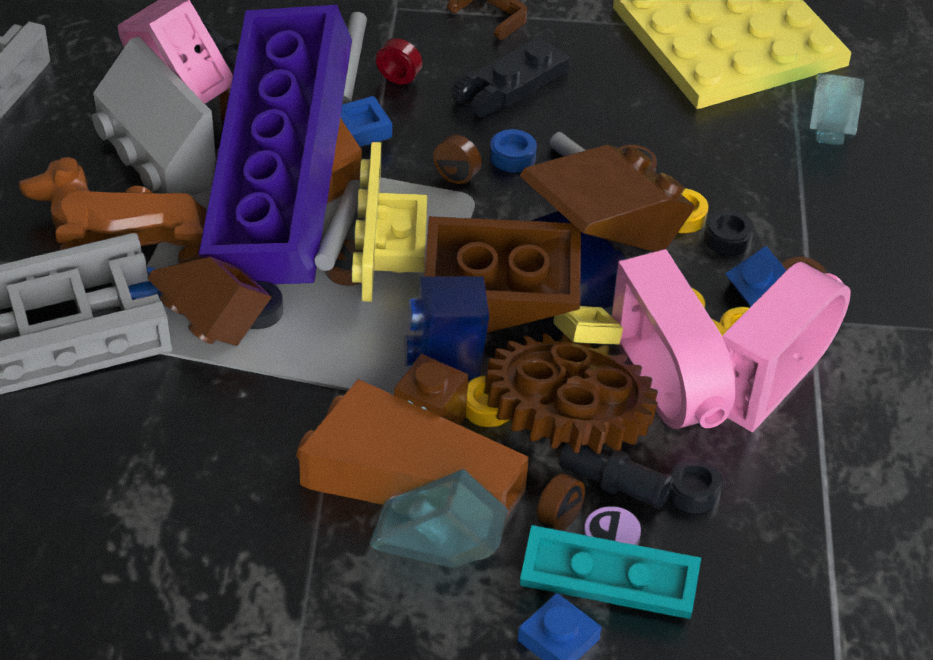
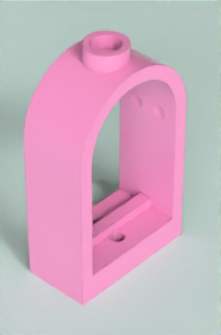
M157 0L118 25V33L123 47L126 46L130 39L139 36L204 104L231 87L233 74L190 0ZM197 44L201 48L199 53H196L194 50V47Z
M666 249L619 261L612 317L623 327L620 345L617 344L622 354L627 355L626 361L628 365H641L640 376H648L653 379L651 388L658 391L656 412L662 421L672 429H680L700 423L704 428L718 426L727 419L735 401L733 366L728 349L718 328Z
M804 262L794 264L723 335V340L731 358L735 378V401L727 418L753 433L820 360L838 332L850 301V288L844 285L837 276L830 273L824 274Z

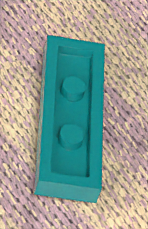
M531 525L520 577V586L691 619L701 557Z

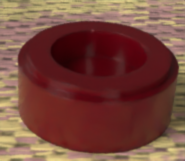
M393 38L386 41L376 54V65L380 73L386 79L396 84L405 85L412 82L422 69L423 63L419 51L411 43L403 39Z

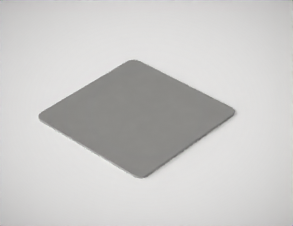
M215 149L216 163L219 149ZM381 178L380 193L427 195L425 260L429 216L472 217L475 202L466 193ZM212 187L192 196L206 210L208 209ZM342 196L326 205L321 243ZM358 210L345 239L355 240L356 220H366L365 218H358ZM167 242L158 243L147 267L159 269L179 264V251L185 247L170 245ZM425 267L424 273L374 271L372 302L362 301V284L354 286L337 284L331 281L326 276L325 271L319 268L316 269L314 283L274 284L279 288L283 296V315L281 319L273 326L265 329H249L238 346L218 340L214 344L202 341L188 329L191 322L184 315L172 311L163 304L168 319L172 351L162 354L348 391L356 380L359 379L394 395V387L418 357L421 354L425 355L432 335L423 334Z

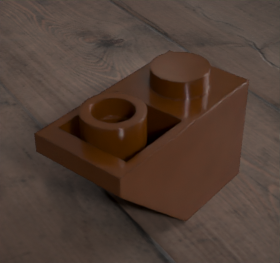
M212 257L154 269L147 277L162 293L159 297L160 301L172 311L184 315L191 322L188 329L196 337L209 344H214L218 340L238 346L272 297L245 270Z

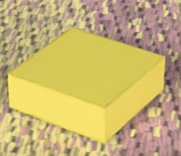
M580 306L579 310L554 317L553 323L573 343L620 345L623 327L602 307Z

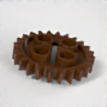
M543 334L541 342H537L529 336H524L522 345L510 340L507 343L506 350L497 348L495 357L489 360L483 392L489 395L488 407L498 408L496 416L498 420L513 419L512 431L528 429L531 431V441L534 442L544 436L550 439V446L554 449L559 447L561 442L569 443L574 453H579L581 445H588L598 454L601 453L604 443L612 449L619 451L623 441L634 445L637 442L638 435H647L649 425L653 423L658 404L656 402L658 391L651 388L653 380L651 377L640 376L641 365H625L627 360L626 354L611 356L608 354L609 346L607 345L595 349L590 347V343H572L566 335H563L561 342L554 341L548 334Z

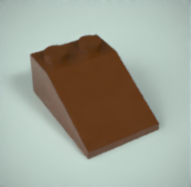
M603 145L525 167L520 174L523 180L581 232L654 252L668 248L696 207L682 195L685 188L681 183L661 172L658 175L650 168L653 163L652 159L632 146H628L625 151L610 145Z
M429 216L423 287V334L476 336L579 310L581 231L572 223Z

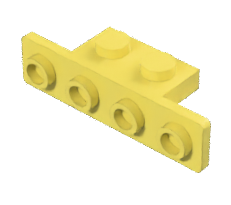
M372 142L370 159H361L360 188L368 189H359L358 218H365L366 220H356L355 250H363V252H353L352 282L362 283V301L372 302L374 271L424 273L427 195L380 193L381 142Z

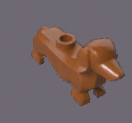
M63 157L60 160L50 162L45 173L20 180L19 188L25 197L32 200L52 202L51 215L56 228L57 243H63L60 245V250L136 233L141 246L167 242L170 245L185 247L179 251V264L201 259L199 251L207 210L189 194L152 193L149 189L142 186H133L126 189L125 192L119 193L93 192L88 189L87 178L81 166L72 157Z

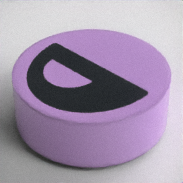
M603 507L595 510L588 516L584 535L639 546L641 527L637 518L629 511L619 507Z

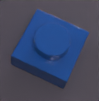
M374 96L342 104L340 118L360 147L372 144V142L392 138V122Z
M765 246L725 273L732 287L750 308L787 270L769 248Z
M556 593L519 627L517 641L541 660H578L600 640L602 626L560 594Z

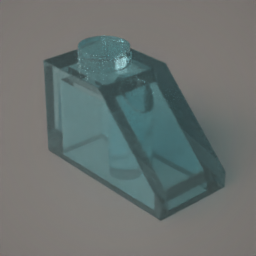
M818 73L811 85L806 132L817 134V142L843 145L844 138L852 139L856 136L865 80Z
M462 469L385 501L370 545L377 551L457 568L478 559H485L495 553L501 542V532L508 509L466 470Z

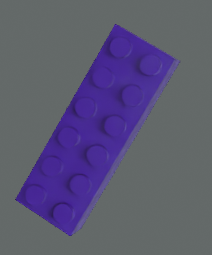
M337 5L245 11L199 251L201 259L212 257L238 266L245 270L255 281H265L272 284L315 282L317 266L314 260L321 243L352 45L351 36Z

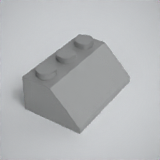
M139 36L130 39L93 93L96 113L92 115V121L96 132L102 140L108 139L114 145L121 161L126 166H133L140 174L144 186L151 192L155 191L161 194L186 193L193 196L211 188L216 168L212 111Z

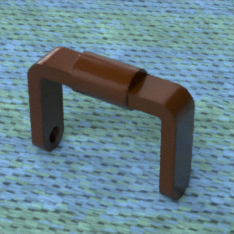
M449 0L447 10L457 13L474 0ZM486 0L489 4L503 12L511 14L494 31V36L499 40L505 39L527 22V6L518 0Z

